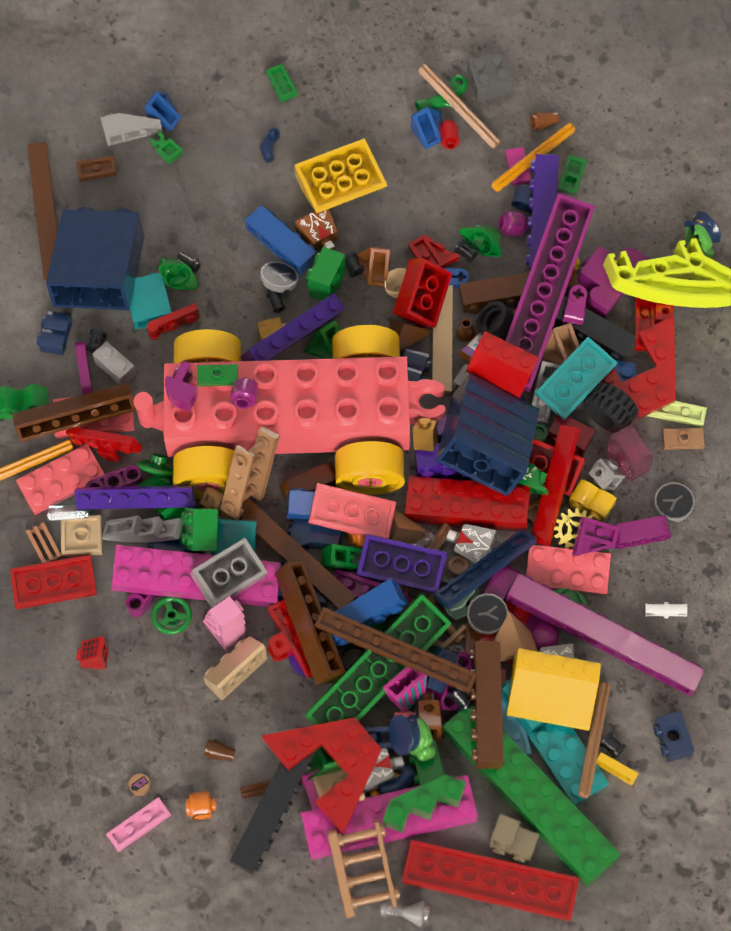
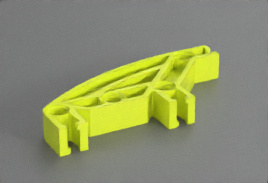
M696 238L691 239L686 248L684 246L686 245L685 240L679 241L672 256L639 261L635 268L632 267L626 251L620 252L617 260H614L616 257L614 253L608 254L603 263L612 287L622 293L652 302L682 307L711 308L731 306V269L703 255Z

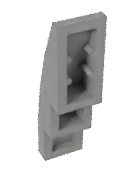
M136 515L106 521L102 539L140 543L178 540L183 524L180 518L163 521L160 517L141 519Z

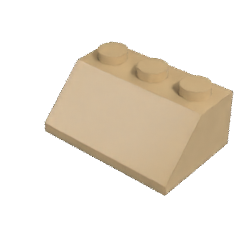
M250 636L247 639H241L236 644V649L231 653H226L216 667L212 666L206 671L204 677L205 684L221 700L226 698L267 660L266 647L261 642Z

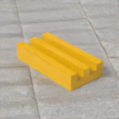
M602 752L600 753L596 762L598 767L633 786L638 773Z

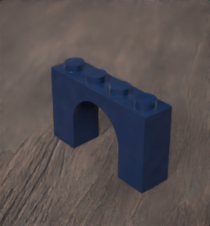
M294 519L293 525L288 527L287 534L306 551L310 549L322 550V548L331 544L340 545L342 531L310 524L306 520ZM286 561L284 563L281 562L280 568L286 563ZM278 587V601H282L284 598L280 587ZM314 588L321 608H327L328 600Z

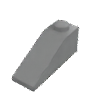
M122 113L108 114L100 117L108 146L154 135L158 132L162 133L160 119Z
M543 360L539 364L534 379L530 404L539 408L537 421L547 423L551 409L535 395V392L561 365Z

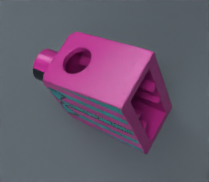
M406 667L388 682L383 689L394 705L402 712H407L409 709H413L415 704L425 696L427 675Z

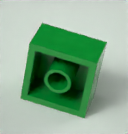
M324 246L321 252H318L315 256L313 269L310 268L306 275L309 296L320 301L336 293L346 273L345 254Z
M184 508V512L181 514V523L184 524V533H181L183 549L217 551L218 509Z

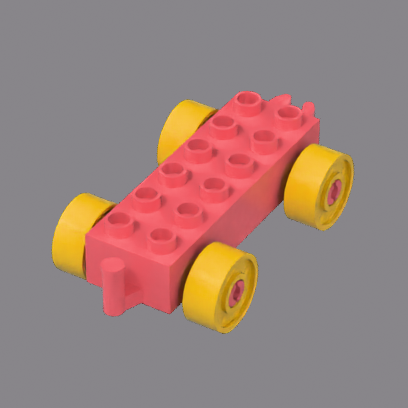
M358 325L337 332L332 338L333 359L241 361V341L235 335L220 330H195L178 336L174 341V363L164 364V401L154 405L151 395L148 392H141L135 396L133 402L141 426L164 431V441L168 457H173V486L194 485L196 500H201L208 487L224 494L236 446L239 445L245 450L253 447L258 430L262 426L280 435L275 454L336 452L335 476L337 488L372 496L394 492L404 485L403 450H409L410 426L416 423L417 418H429L438 422L445 417L446 408L443 405L435 406L432 409H425L420 405L419 399L424 394H432L438 398L443 397L445 387L436 380L408 381L407 357H400L399 335L392 329L383 326ZM182 361L190 363L192 371L187 383L197 387V365L238 364V379L250 378L256 382L259 391L255 405L247 409H241L231 401L232 386L197 387L198 397L191 411L187 412L175 407L169 401L165 388L166 376L173 377L176 367H180Z

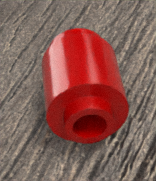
M452 120L443 121L439 128L441 145L447 149H454L460 144L458 126Z

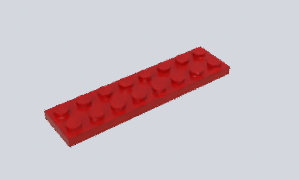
M411 840L402 883L571 922L579 878Z

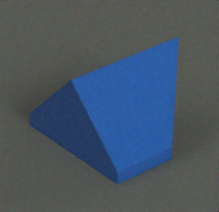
M154 92L145 105L147 118L160 119L161 127L169 131L173 130L181 118L167 92Z
M425 107L411 115V130L425 149L441 142L439 131L442 123L441 111Z

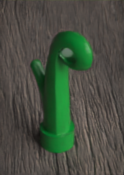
M454 75L450 80L451 85L455 88L452 91L458 97L466 91L468 82L464 76ZM440 94L415 101L417 112L425 107L432 109L452 107Z

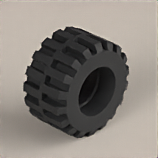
M607 383L598 384L584 403V408L593 421L602 428L617 434H623L639 414L637 405L624 391Z

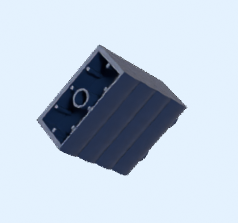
M469 373L452 395L436 461L508 496L527 472L539 408L527 403L522 396L518 398Z

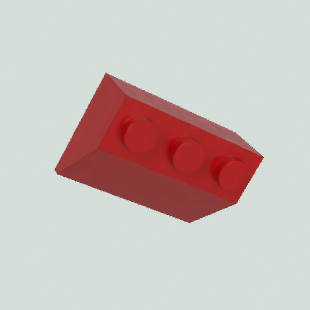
M484 331L466 372L520 398L539 357Z
M534 437L529 463L548 474L555 445ZM574 453L564 490L565 495L571 497L587 457Z

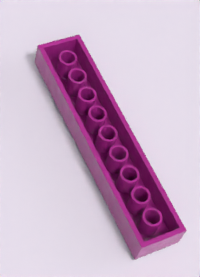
M558 193L505 340L539 357L523 390L528 393L531 390L595 206Z

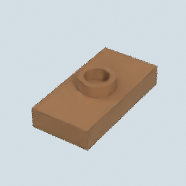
M703 428L663 429L664 450L704 449Z

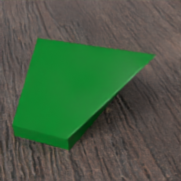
M334 320L319 329L303 352L322 359H333L332 338L337 332L341 331L337 321Z
M322 746L316 749L317 751L309 773L316 770L319 771L310 776L307 781L313 780V777L342 770Z

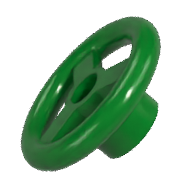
M153 453L151 460H140L137 463L138 467L145 472L159 476H173V467L166 464L168 457L165 455Z
M165 596L155 603L151 612V620L155 628L168 635L181 633L189 626L192 619V609L183 598ZM171 602L180 603L185 608L186 614L179 613L173 609ZM165 604L167 611L164 619L159 623L157 613L159 608ZM174 614L175 617L169 618V615ZM181 620L184 621V622H183L179 627H177V628H171V629H170V628H166L167 625L170 626V627H175V626L179 625V623L181 622Z

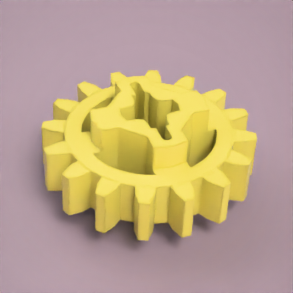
M569 508L567 515L561 512L562 519H557L556 522L559 525L554 528V530L558 531L554 537L561 538L558 544L565 543L564 548L566 549L569 547L573 549L574 543L569 541L572 538L576 539L577 534L570 533L572 528L569 523L577 527L580 521H572L570 517L578 516L592 519L593 516H586L587 511L585 509L582 513H579V508H576L575 512H572ZM565 522V524L567 525V532H565L563 535L562 526Z

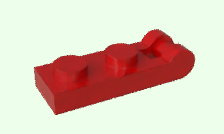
M196 303L150 321L147 324L150 339L157 340L162 333L174 331L181 325L195 322L200 318Z

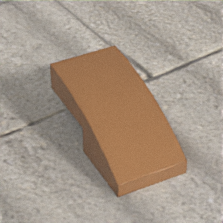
M210 487L206 488L200 503L205 508L218 509V514L223 519H235L220 510L224 494ZM241 508V512H240L239 518H238V519H235V520H240L241 515H242V513H243V511H244L242 508Z

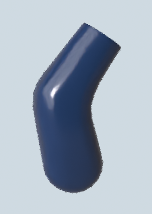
M277 128L269 130L260 144V150L266 163L274 160L272 148L280 135V131Z
M409 765L403 766L401 774L397 778L379 785V794L404 790L415 778V771Z

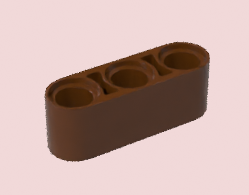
M325 463L283 482L280 485V489L286 501L289 491L294 488H303L305 491L313 492L316 490L317 483L335 487V468L332 463Z

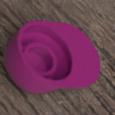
M530 613L525 627L532 633L537 652L542 647L556 646L559 639L557 628Z

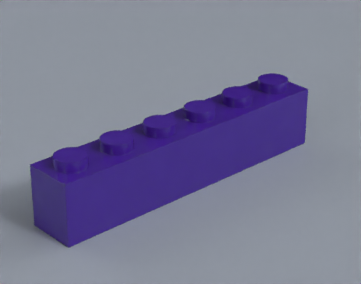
M535 154V160L531 161V172L535 173L534 179H530V190L534 191L533 198H529V209L533 210L532 216L528 217V228L532 229L531 235H527V247H530V254H526V265H530V270L557 198L559 155Z
M334 293L249 348L240 357L242 361H271L336 318L346 308Z

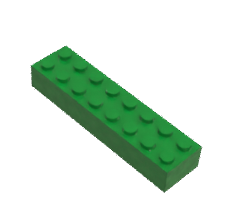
M419 594L383 633L426 651L452 623L423 594ZM366 649L345 670L346 673L337 679L303 715L313 725L356 718L359 721L385 694L383 687L404 670L406 666Z

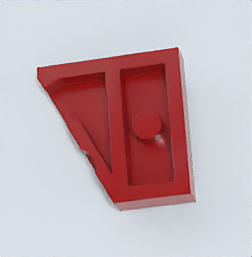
M426 235L408 243V248L416 259L425 258L442 268L458 261L460 257L456 252L453 254L446 250L445 246L434 242Z

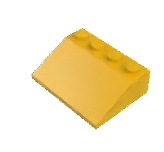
M365 138L294 165L295 177L302 192L316 213L387 187V183Z
M518 648L513 659L506 715L589 731L599 684L601 664Z

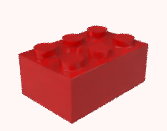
M425 258L409 259L392 314L421 328H436L453 273Z

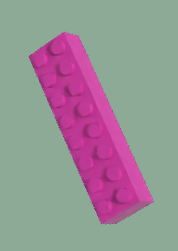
M116 545L111 591L206 600L192 579L191 572L215 555ZM261 561L268 572L266 577L231 599L233 601L237 600L243 605L270 607L276 604L279 585L275 573L280 569L281 563Z
M468 776L456 777L466 782L458 808L438 801L431 821L410 813L403 833L384 826L386 836L382 837L383 843L477 822L478 815ZM417 787L377 795L359 801L345 830V834L374 828L373 819L375 818L378 819L379 824H382L390 800ZM320 809L301 813L311 860L331 856L327 830L335 828L334 825ZM377 837L343 844L344 846L340 847L341 853L378 845Z

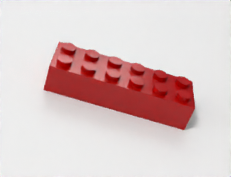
M409 476L405 517L421 524L443 525L446 523L456 527H463L464 524L493 530L517 532L522 528L527 531L530 487L516 485L511 493L505 496L477 481Z

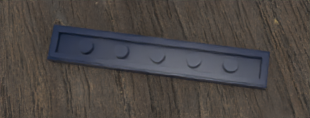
M521 528L436 592L434 600L450 609L536 544V537Z

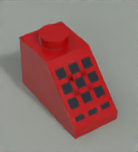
M97 637L82 641L81 648L77 649V660H79L82 668H107L109 649L105 638Z

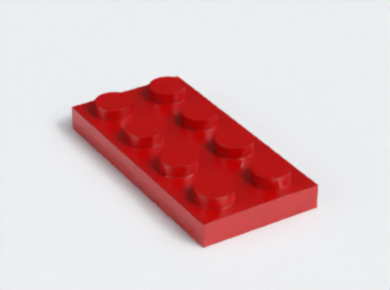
M91 555L10 569L16 610L97 595Z

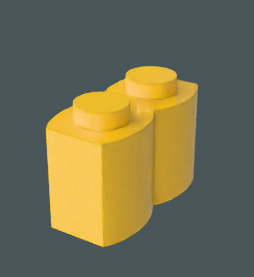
M581 479L569 498V505H571L574 511L576 508H579V513L585 509L588 516H593V520L604 523L616 504L617 498L597 488L590 482Z

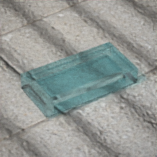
M76 504L49 506L47 515L49 521L89 518L90 509H77Z

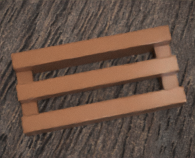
M44 522L40 526H35L32 530L26 531L42 563L57 561L62 558ZM42 530L44 531L46 537L48 538L56 554V556L54 557L52 556L49 548L47 547L40 533V531ZM34 534L39 538L49 558L48 560L44 559L33 537Z

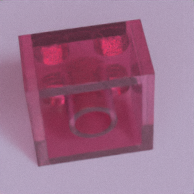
M631 424L610 436L607 456L619 464L618 468L626 475L625 478L629 483L649 472L653 455Z

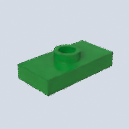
M283 64L265 70L281 103L298 96V92Z
M238 364L197 365V387L233 386V383L238 379Z

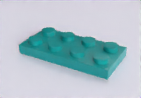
M587 337L535 392V395L565 421L618 362L592 339Z
M547 723L528 734V739L566 797L575 806L586 800L587 798L578 795L586 747L574 729ZM597 764L589 797L609 786L608 780Z

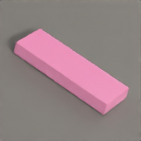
M158 797L106 833V835L119 853L170 817L171 813Z

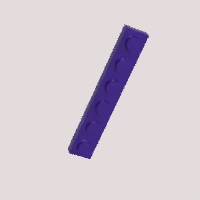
M194 485L82 487L74 490L77 509L194 507L196 505Z

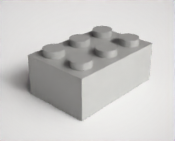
M246 538L193 569L191 577L211 608H213L227 597L233 598L261 581L268 572Z

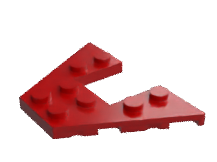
M674 316L638 333L642 344L655 365L654 368L624 382H621L613 368L600 382L611 384L624 391L637 405L639 410L637 418L639 419L674 403L676 400Z
M356 718L263 735L262 740L288 771L320 746L327 751L343 770L347 777L318 798L315 804L338 832L344 835L382 752L379 745Z

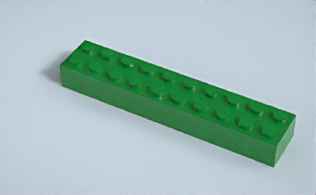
M473 702L471 706L459 712L443 726L442 733L476 769L475 761H472V748H475V741H471V729L475 728L474 721H471V708H474ZM503 730L504 763L502 768L476 770L532 830L539 834V837L588 888L618 861L621 854Z

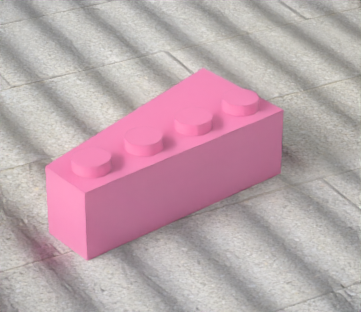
M230 596L210 609L203 620L226 653L233 649L241 639H247L245 632L247 631L245 627L246 622L243 619L245 616L242 612L243 608L237 600L233 601Z

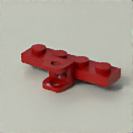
M635 297L634 336L636 339L634 341V351H646L638 333L673 317V305L655 303Z
M78 427L66 430V434L74 444L80 446L87 444L93 448H98L97 453L107 461L119 463L118 450L127 454H131V452L140 454L142 449L141 444L131 436Z
M282 600L268 607L267 612L280 632L271 637L268 642L267 650L273 661H282L293 654L306 678L313 677L285 601Z

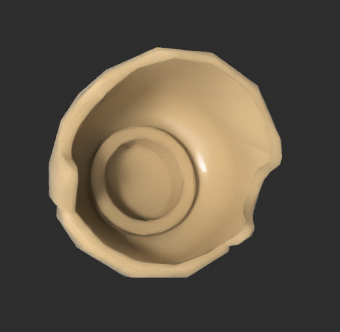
M396 268L389 271L388 278L384 281L386 293L393 298L398 297L406 272L405 268Z

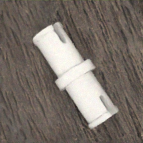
M664 602V604L645 603V617H687V604H668V602Z

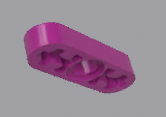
M85 341L75 342L82 393L87 394L93 392L86 345Z

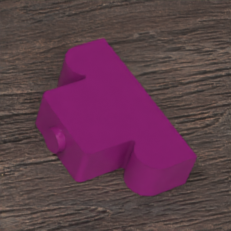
M600 246L591 258L586 257L581 265L583 268L577 280L580 285L591 291L586 300L587 309L605 319L624 293L612 287L603 266L607 255L611 254V252ZM627 247L622 250L627 252L633 268L636 267L639 261L649 259L634 248Z

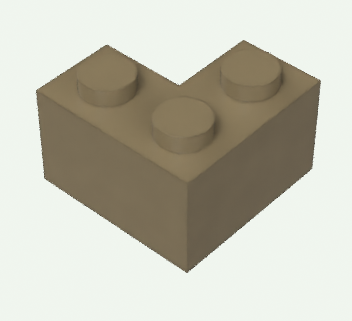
M500 814L489 848L493 849L492 851L498 855H510L513 857V860L519 863H525V861L530 863L539 834L519 827L520 821Z

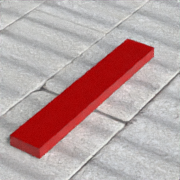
M560 425L545 481V488L549 493L548 495L542 494L531 534L536 537V544L550 547L580 433L579 428Z

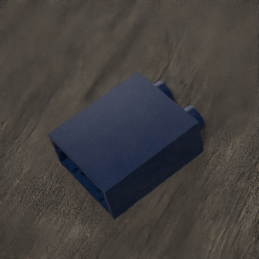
M80 207L77 210L63 209L46 281L53 307L130 310L135 278L137 277L145 237L139 212H132L125 208H119L115 211H95L90 207Z

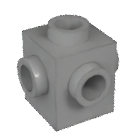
M600 458L593 464V468L589 472L593 482L603 490L614 491L626 476L618 468L619 464L613 459Z

